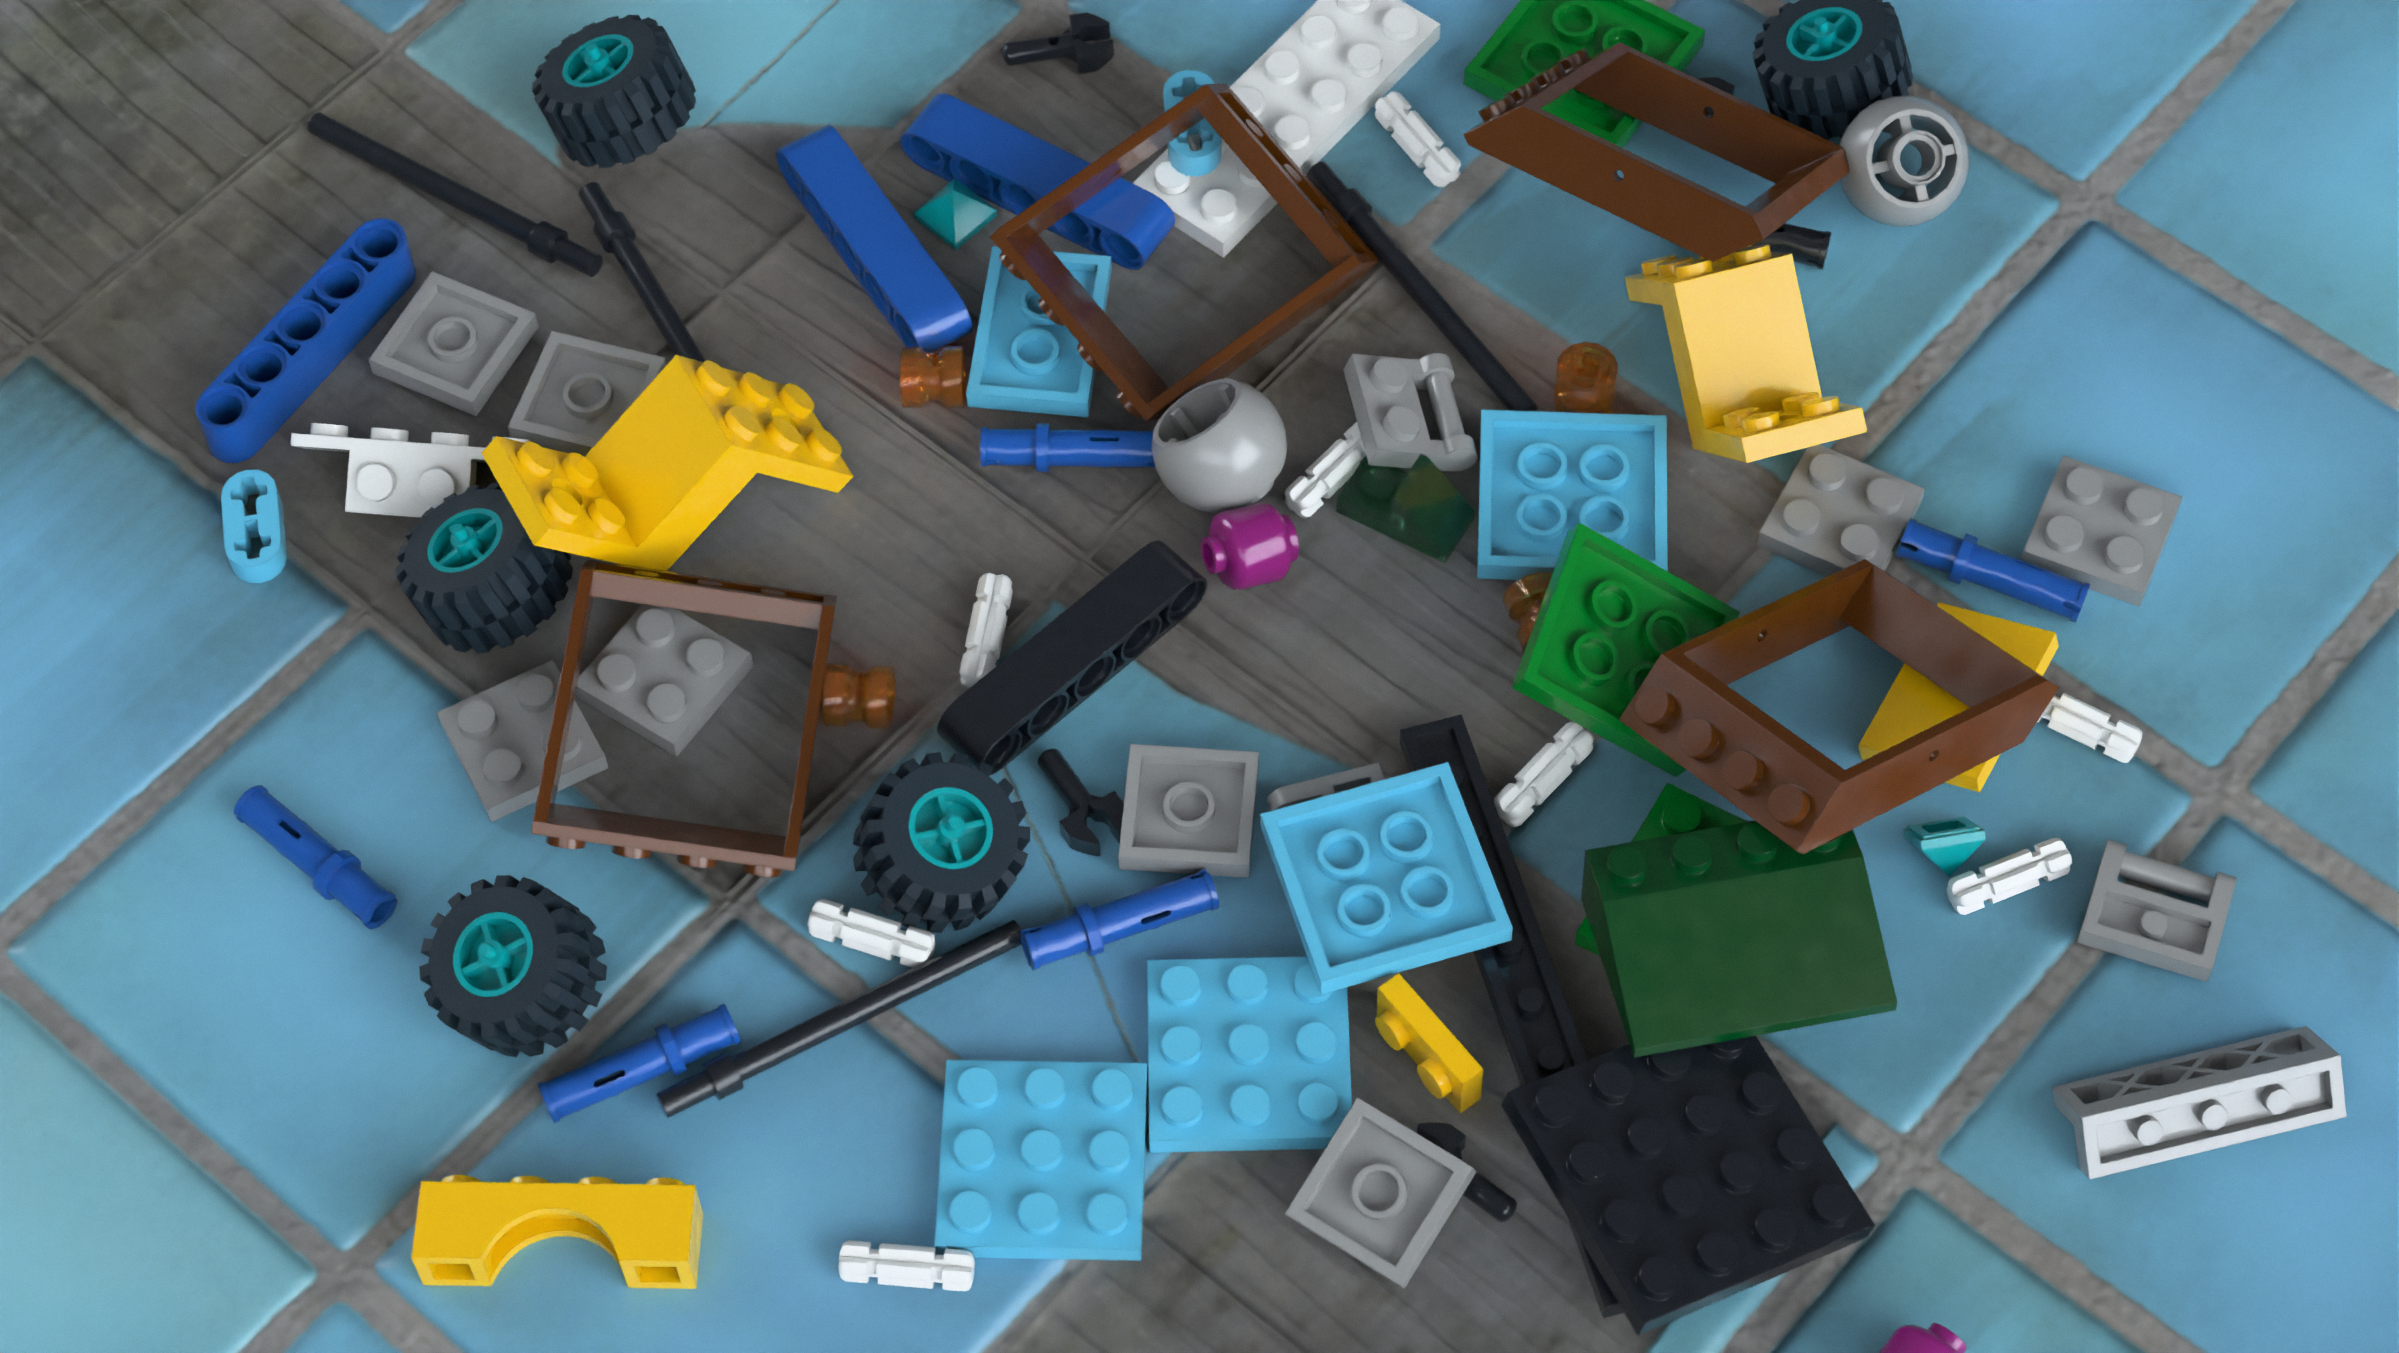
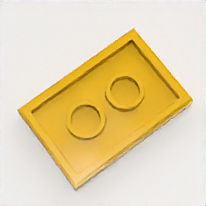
M1940 602L1937 604L1938 607L2042 676L2059 647L2056 632ZM1904 663L1858 745L1861 759L1866 760L1970 707ZM2000 754L1944 783L1980 793Z

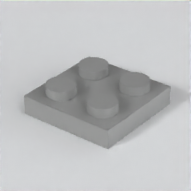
M432 271L368 360L373 374L477 416L539 326L534 312Z
M551 331L508 425L510 438L527 439L541 447L565 453L576 452L585 457L667 365L666 358Z
M1820 444L1807 447L1762 526L1757 546L1826 576H1830L1864 559L1885 571L1902 540L1910 518H1914L1922 503L1925 489Z
M2063 456L2023 550L2021 560L2076 581L2091 584L2089 589L2140 607L2179 510L2182 496Z
M642 604L579 676L576 697L677 757L754 667L752 655L749 651L675 608Z
M553 660L436 712L440 726L491 822L537 801L561 675ZM575 700L557 792L608 769L605 754Z
M1130 744L1118 854L1119 869L1195 874L1199 870L1206 869L1207 873L1213 876L1249 878L1259 773V752Z
M1357 1097L1285 1215L1405 1289L1473 1179L1476 1171L1472 1166Z

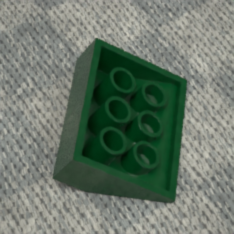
M1757 821L1585 850L1581 901L1634 1058L1896 1010V994L1865 861L1853 829L1805 854L1794 850Z

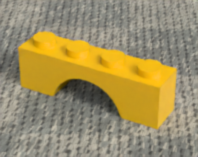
M451 1175L443 1178L442 1181H421L411 1259L423 1285L492 1286L503 1266L521 1249L543 1239L567 1236L591 1241L605 1249L621 1268L628 1288L696 1289L703 1210L695 1185H686L680 1180L666 1177L651 1179L646 1184H618L604 1177H586L579 1180L578 1183H549L547 1180L536 1176H518L511 1179L510 1182H481L479 1179L467 1175Z

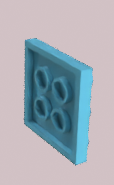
M1481 410L1477 579L1550 581L1567 532L1578 523L1585 525L1668 571L1666 415Z
M1448 762L1260 814V824L1321 994L1512 940L1513 927Z
M1307 956L1147 960L1150 1153L1326 1149L1352 1107L1347 987L1321 994Z
M946 1060L935 1230L936 1254L944 1255L947 1248L968 1250L973 1253L974 1258L1142 1261L1148 1063Z

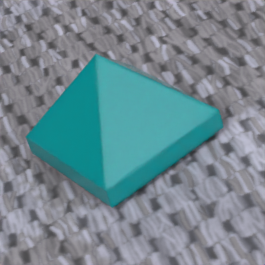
M957 179L951 181L913 213L915 220L954 250L960 248L998 216L997 210Z
M1966 817L1909 825L1907 829H1904L1905 839L1949 877L1986 840L1985 830Z

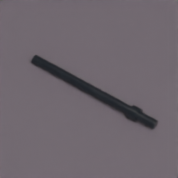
M320 112L314 114L309 121L308 131L310 134L527 244V249L531 254L549 263H554L558 260L589 277H593L599 272L603 262L602 256L569 240L568 233L565 230L547 221L536 223Z
M1320 161L1314 164L1307 173L1309 180L1510 411H1537V404L1371 215L1372 206L1355 188L1348 189L1326 162Z
M590 182L584 185L579 190L578 195L595 222L593 227L594 234L607 253H613L673 354L701 362L706 361L634 242L636 233L624 213L615 211L597 182Z
M1013 919L733 1057H730L727 1052L703 1063L702 1072L657 1093L658 1102L666 1117L669 1118L714 1095L718 1100H721L744 1089L743 1081L1020 946L1019 930L1021 929Z

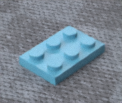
M992 246L966 390L967 406L972 408L1089 418L1096 370L1079 354L1077 350L1079 342L1066 326H1060L1046 316L1038 304L1039 294L1027 280L1018 279L1006 269L999 257L1002 251L999 247ZM1053 251L1105 312L1112 274L1111 256Z

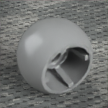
M1891 96L1876 101L1854 118L1840 140L1839 146L1844 148L1850 172L1840 179L1842 190L1851 204L1863 215L1882 224L1907 227L1931 221L1947 210L1958 198L1967 179L1969 148L1965 135L1955 118L1943 107L1930 100L1913 96ZM1881 132L1891 133V138L1885 141L1878 151L1877 162L1872 164L1874 143ZM1907 143L1916 147L1922 158L1921 168L1914 176L1905 172L1900 162L1901 151ZM1879 173L1885 182L1893 187L1904 188L1905 192L1897 198L1884 190L1876 179L1875 174Z
M1226 378L1217 379L1196 387L1174 402L1158 420L1154 428L1151 448L1155 468L1163 485L1179 501L1196 510L1219 513L1253 505L1270 491L1274 480L1285 464L1288 443L1283 421L1273 403L1263 393L1249 384Z

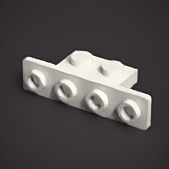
M311 423L310 435L291 433L290 446L311 450L349 452L345 512L423 518L422 515L431 507L435 509L444 502L443 499L453 493H456V495L462 494L466 491L467 487L475 486L477 462L486 463L481 454L485 448L468 446L469 435L432 432L430 444L408 442L409 431L388 428H371L370 439L348 437V426ZM504 437L524 443L530 441L527 439Z

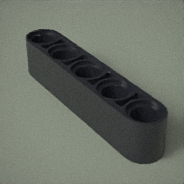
M1156 540L1150 542L958 697L941 716L937 725L938 735L957 753L968 755V763L975 769L983 761L994 768L990 775L997 773L1186 618L1202 600L1207 590V580L1163 541Z

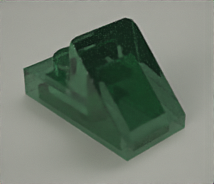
M1422 453L1408 473L1397 467L1369 465L1367 456H1365L1337 497L1336 504L1337 513L1443 563H1446L1475 519L1474 509L1431 459Z

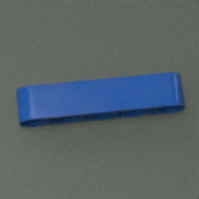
M947 94L935 95L900 138L903 151L919 167L949 182L957 179L979 197L1016 215L1091 164ZM1118 178L1046 230L1097 255L1111 256L1112 262L1124 268L1138 270L1144 266L1171 231L1176 220L1170 207L1161 198L1129 181Z
M828 124L776 150L777 163L788 186L913 357L920 359L973 332L970 315L957 291L832 125Z
M376 218L358 227L200 395L196 401L195 412L210 452L216 459L225 463H240L254 456L412 286L416 278V268L401 225L387 218Z

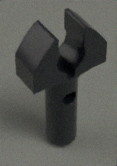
M1089 13L1069 15L1070 27L1061 35L1005 43L1002 51L1004 61L1007 65L1012 66L1067 58L1077 64L1079 74L1096 72L1114 56L1113 39H1110V23L1103 18ZM1088 41H1097L1095 43H1085Z
M1049 749L1043 752L1038 758V766L1070 809L1069 816L1059 821L1060 834L1069 847L1092 856L1101 855L1100 842L1093 832L1087 828V817H1091L1095 822H1103L1108 825L1112 835L1120 844L1124 803L1117 793L1113 791L1104 797L1090 795L1059 750Z
M1431 1122L1417 1125V1134L1463 1161L1461 1151L1465 1148V1134L1448 1123ZM1477 1171L1463 1193V1196L1499 1222L1508 1221L1517 1208V1202L1513 1197Z

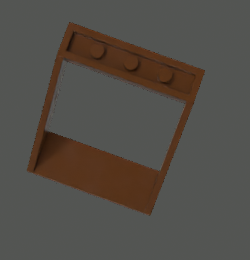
M1620 42L1591 57L1587 50L1582 48L1553 64L1554 66L1530 78L1529 82L1506 93L1503 98L1478 111L1483 122L1463 134L1469 146L1712 262L1765 239L1850 172L1846 152L1842 146ZM1573 88L1775 184L1745 207L1558 118L1541 108ZM1707 107L1713 109L1714 115L1709 114ZM1618 170L1623 172L1624 178L1619 177Z
M1227 84L1203 85L999 227L990 236L1002 251L999 257L1006 269L1018 279L1027 280L1039 294L1038 304L1046 316L1054 323L1067 327L1079 342L1077 350L1081 357L1099 372L1104 371L1118 387L1116 395L1120 403L1131 414L1138 418L1143 417L1146 421L1160 419L1174 402L1196 387L1227 377L1362 278L1379 262V259ZM1205 118L1333 266V269L1168 388L1038 234Z
M586 559L580 570L531 834L547 836V844L565 849L585 848L586 842L612 845L611 851L614 854L628 858H649L651 851L677 854V861L679 863L692 867H715L717 860L743 864L742 870L744 872L763 877L780 876L782 869L795 871L837 596ZM594 597L818 629L787 836L555 804Z
M1864 559L1662 653L1619 720L1794 850L1805 854L2023 743L2060 687L1880 567ZM1851 626L1970 708L1845 770L1727 685Z

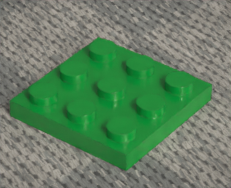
M1521 0L1464 69L1463 85L1497 101L1503 98L1506 93L1529 82L1530 78L1554 66L1553 64L1582 48H1585L1591 57L1619 42L1683 72L1704 45L1705 30L1645 0ZM1573 88L1541 108L1621 148L1626 145L1643 123V121Z
M1578 523L1567 532L1512 688L1677 777L1686 769L1619 719L1662 653L1737 619L1740 611L1585 525Z

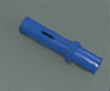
M1037 423L1036 429H988V427H981V467H988V465L1036 466V472H1049V466L1155 467L1151 448L1154 431L1050 430V424Z
M1910 518L1901 540L1902 544L1898 548L1897 557H1904L1950 574L1948 581L1960 585L1964 579L2064 616L2076 623L2091 584L2076 581L1976 544L1978 538L1967 533L1964 539L1918 523L1917 520Z
M262 785L251 787L239 798L234 808L236 818L241 823L249 826L282 856L286 857L313 880V889L326 900L336 899L358 917L368 929L380 927L391 917L397 905L396 896L391 891L384 889L361 870V861L349 850L338 851L305 821L297 817L268 793V790Z
M1202 869L1198 873L1145 889L1093 908L1088 903L1075 906L1072 915L1029 929L1019 930V936L1027 962L1032 970H1036L1040 966L1085 951L1091 957L1104 952V945L1148 930L1157 929L1163 925L1208 910H1216L1219 908V900L1211 875L1207 873L1206 869Z
M721 1004L712 1011L669 1028L666 1022L655 1027L656 1034L609 1055L602 1056L593 1062L545 1083L544 1081L538 1083L553 1122L556 1123L563 1117L617 1096L626 1090L670 1071L673 1072L674 1076H678L687 1072L686 1064L732 1044L741 1043L726 1005ZM619 1070H623L622 1072H620V1073H618V1074H616V1075H613V1076H611V1077H609V1078H607V1079H604V1080H602V1081H600V1082L594 1083L596 1080H599V1079H601V1078H603V1077H605V1076H608V1075H610V1074H612V1073H615V1072H617V1071H619Z

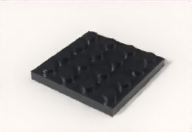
M1756 1036L1635 1058L1628 1044L1509 1091L1501 1105L1638 1336L1867 1238L1875 1227L1874 1222Z

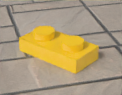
M1399 973L1379 986L1375 1024L1387 1044L1396 1051L1403 1048L1418 1065V1075L1428 1091L1438 1099L1446 1097L1459 1113H1462L1479 1101L1482 1094L1484 1071L1480 1064Z

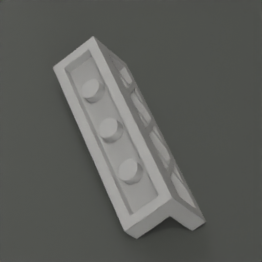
M2307 1026L2052 1087L2054 1105L2074 1125L2079 1169L2088 1179L2347 1117L2341 1055Z

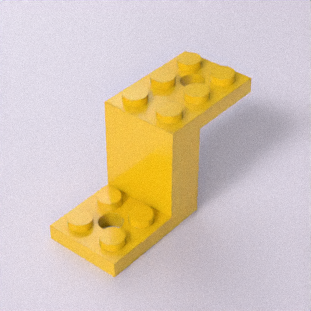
M1769 244L1750 245L1715 262L1699 256V259L1694 260L1693 257L1677 259L1676 255H1669L1641 262L1642 273L1624 277L1629 301L1662 305L1693 449L1749 463L1867 432L1862 407L1840 403L1838 396L1822 397L1792 254L1771 252Z
M675 355L585 457L576 452L565 453L541 447L531 441L524 443L496 436L481 453L534 546L622 565L667 571L757 473L839 493L853 478L851 471L840 456L842 453L841 445L834 436L824 430L813 412L815 406L812 399L800 387L792 383L783 385L765 380L752 372L744 374L722 368L709 360L701 362Z

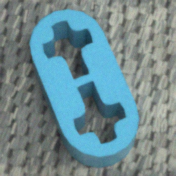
M1194 70L1177 72L1169 77L1164 84L1163 90L1164 113L1182 101L1183 97L1191 95L1203 85L1214 84L1213 80L1207 74ZM1205 118L1167 144L1168 156L1172 167L1186 176L1198 177L1207 175L1215 170L1221 162L1222 138ZM1199 134L1202 150L1190 151L1188 135Z
M260 470L238 472L227 480L221 493L224 548L232 570L240 580L248 583H263L272 580L280 574L286 564L287 551L283 504L275 481L268 473ZM259 494L260 496L256 499L257 514L248 515L244 506L248 503V496ZM260 537L263 548L260 549V557L249 559L248 556L252 553L251 538Z

